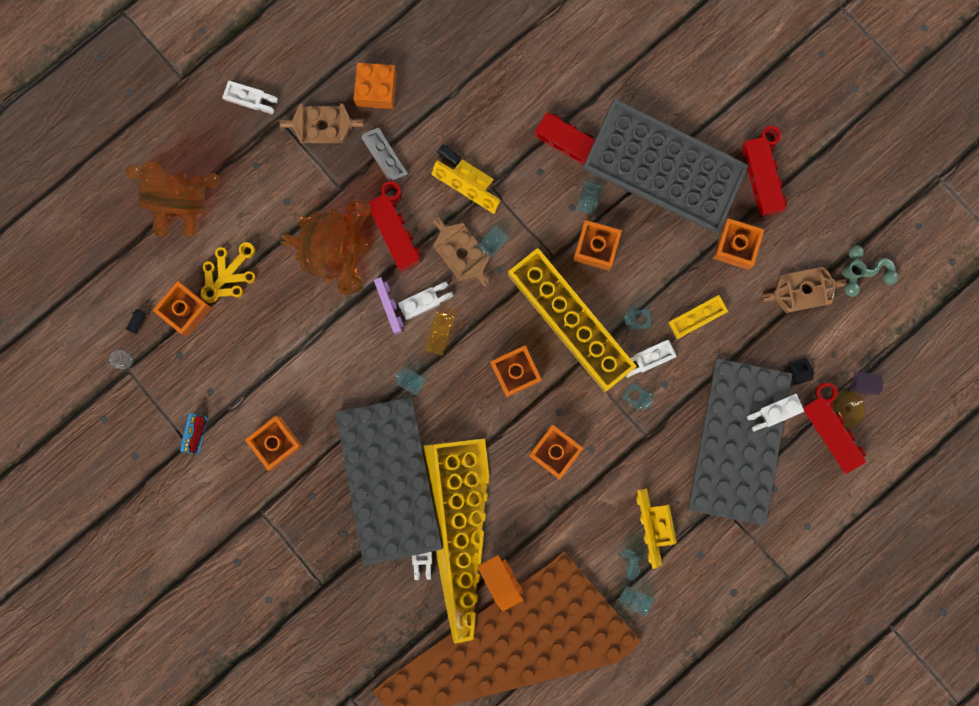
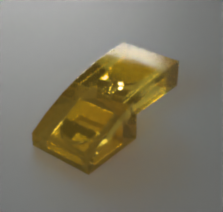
M436 311L425 351L444 355L454 316Z

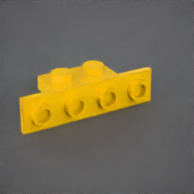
M463 159L454 170L438 160L435 162L431 175L495 214L501 200L487 192V189L493 183V178Z
M645 488L637 490L636 500L641 508L640 520L645 529L644 540L648 544V560L652 564V569L662 566L659 546L673 545L677 541L669 504L651 507L648 491Z

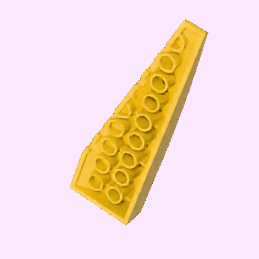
M485 439L423 446L426 472L442 550H438L436 553L449 624L455 644L473 640L476 617L474 609L475 602L477 603L478 595L476 594V589L480 577L477 566L481 564L484 537L482 529L483 521H485L486 513H484L485 502H487L488 497L486 489L487 484H489Z

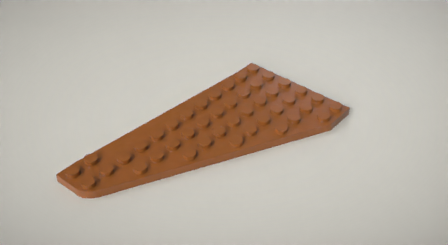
M562 551L549 564L519 584L524 592L520 594L523 601L503 612L494 602L478 613L475 617L473 640L455 644L452 633H450L386 678L372 692L384 706H449L618 663L641 641L565 551Z

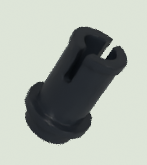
M442 144L437 151L440 158L443 157L454 167L462 158L449 149V145Z
M139 309L132 311L133 315L126 327V330L134 334L138 333L143 319L147 318L145 317L146 313Z

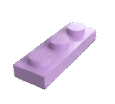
M381 277L375 279L374 282L395 336L401 334V328L404 325L401 317H396L394 310H397L394 299L390 300L388 292H391L387 281L383 282Z

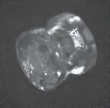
M115 350L111 353L109 362L114 368L126 370L131 367L133 357L126 351Z

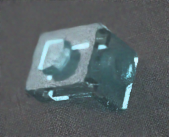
M584 181L577 210L595 214L602 186Z
M406 367L404 371H399L395 379L398 386L416 396L419 395L427 379Z
M624 549L623 552H618V556L628 559L625 578L635 581V577H639L641 565H638L640 557L635 555V551Z
M627 585L621 594L619 603L632 611L647 616L654 598Z

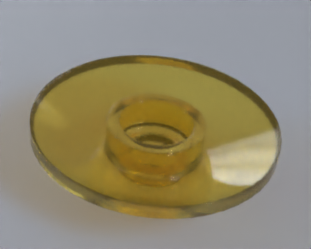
M847 390L838 391L836 399L832 401L834 405L832 410L835 414L839 413L845 422L842 424L845 429L853 428L864 417L865 408L863 401L854 392ZM845 406L850 407V411L848 413L844 410Z

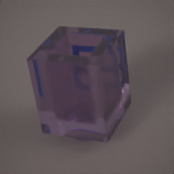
M860 371L853 373L850 392L870 396L880 395L884 386L882 376Z

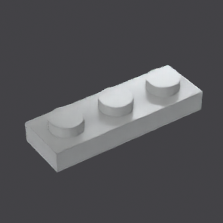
M376 128L363 133L361 138L387 179L396 182L406 178L408 173L380 129Z

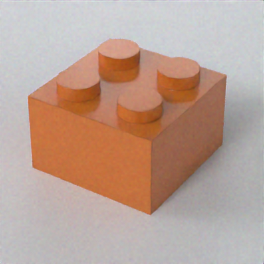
M357 63L354 101L357 107L394 109L397 76L395 65Z
M727 218L721 228L712 259L747 270L751 269L755 264L764 229Z
M585 220L573 261L610 271L622 230Z
M177 281L152 311L181 335L188 337L210 312L212 307L184 284Z
M522 346L490 361L506 398L542 381L526 346Z
M279 416L273 417L245 439L268 471L275 470L303 448L302 444Z
M552 424L528 456L560 480L584 448Z
M499 555L477 566L494 601L502 612L523 601L520 594L524 592L514 577L515 575L506 559L502 561Z

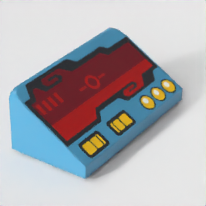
M188 414L180 448L181 452L200 453L207 417Z

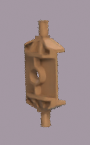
M300 104L293 119L280 120V128L292 127L300 143H344L352 127H364V119H350L343 104H340V106L306 107ZM320 122H327L328 126L326 129H318Z
M439 217L436 218L437 221L434 220L433 223L440 230V234L433 247L459 281H468L476 278L482 283L484 288L487 287V284L490 285L491 282L484 275V270L489 263L490 256L486 254L467 230L464 223L447 227ZM459 249L467 251L468 254L465 258L457 256Z
M824 267L778 276L775 291L762 294V298H764L762 300L763 302L777 301L786 314L808 308L827 306L832 304L835 289L846 286L847 282L845 281L847 279H832ZM803 284L810 286V294L803 293Z

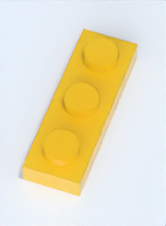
M718 295L673 319L668 324L676 339H679L722 316L728 310Z

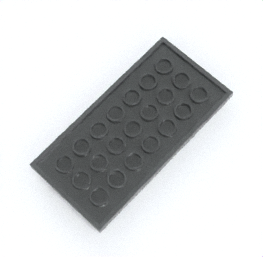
M613 99L582 169L715 234H719L749 165Z
M715 359L687 510L763 526L766 525L784 421L753 432L752 427L763 423L764 419L761 415L754 420H748L747 416L758 412L763 407L787 398L792 379L791 373Z
M412 398L335 412L363 566L442 550Z

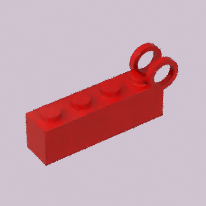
M547 112L536 128L534 137L584 165L594 143L593 136L589 133H582L577 130L575 125L571 123L566 124L561 121L558 115Z
M775 126L766 127L759 138L745 141L741 146L745 164L749 165L747 172L759 218L780 214L787 206L786 197L782 195L781 191L782 180L780 177L778 178L776 172L778 169L775 159L773 160L772 156L773 148L781 139V131ZM765 135H771L774 141H768Z
M389 181L382 186V195L366 202L400 273L421 264L419 258L422 255L418 247H413L411 241L414 239L409 230L405 231L403 227L405 221L401 213L397 215L394 209L397 207L396 203L402 198L400 187L397 183ZM388 190H397V194L395 196H386Z
M821 383L816 387V398L802 407L804 413L843 472L848 474L865 464L867 461L864 457L867 455L861 446L857 447L853 442L856 439L850 430L846 431L842 424L845 422L839 413L835 414L832 410V407H834L832 401L837 397L836 387L830 383ZM825 386H829L832 390V395L828 399H823L820 395L821 389Z

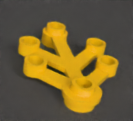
M245 242L239 246L240 254L227 269V250L222 247L216 249L218 279L214 283L212 273L215 271V265L211 262L203 264L205 286L200 292L203 301L214 303L219 297L224 296L240 298L244 293L240 286H234L232 289L220 288L225 283L246 281L251 284L255 282L256 276L250 271L245 274L232 275L246 258L249 259L255 255V247L251 243ZM247 248L251 249L250 254H245ZM223 250L224 255L220 257L219 252ZM208 265H212V269L210 271L206 270V267ZM252 274V280L248 281L247 276ZM236 289H240V293L238 295L234 294V291ZM209 291H213L212 297H208Z

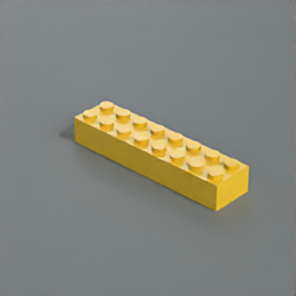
M539 248L508 271L509 278L604 393L637 367Z

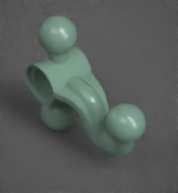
M854 245L849 249L848 254L851 258V263L842 270L843 277L849 281L844 288L846 295L850 297L857 296L860 292L857 279L862 276H875L883 265L887 267V271L883 275L885 284L894 285L897 283L899 276L895 272V265L890 259L880 258L868 270L865 264L859 261L864 255V249L859 245ZM852 268L856 270V274L853 273Z

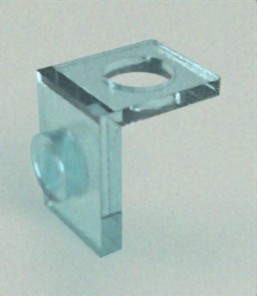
M495 225L477 246L491 258L506 243L509 236Z
M629 308L627 314H624L625 325H628L629 330L652 327L650 309L634 310V308ZM638 314L646 316L645 324L639 325L635 319Z
M633 382L621 398L638 411L649 408L653 402L651 398L654 394L652 392H645ZM637 390L640 393L639 400L632 401L629 398L630 391Z

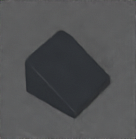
M806 357L788 363L795 385L813 380L814 371Z

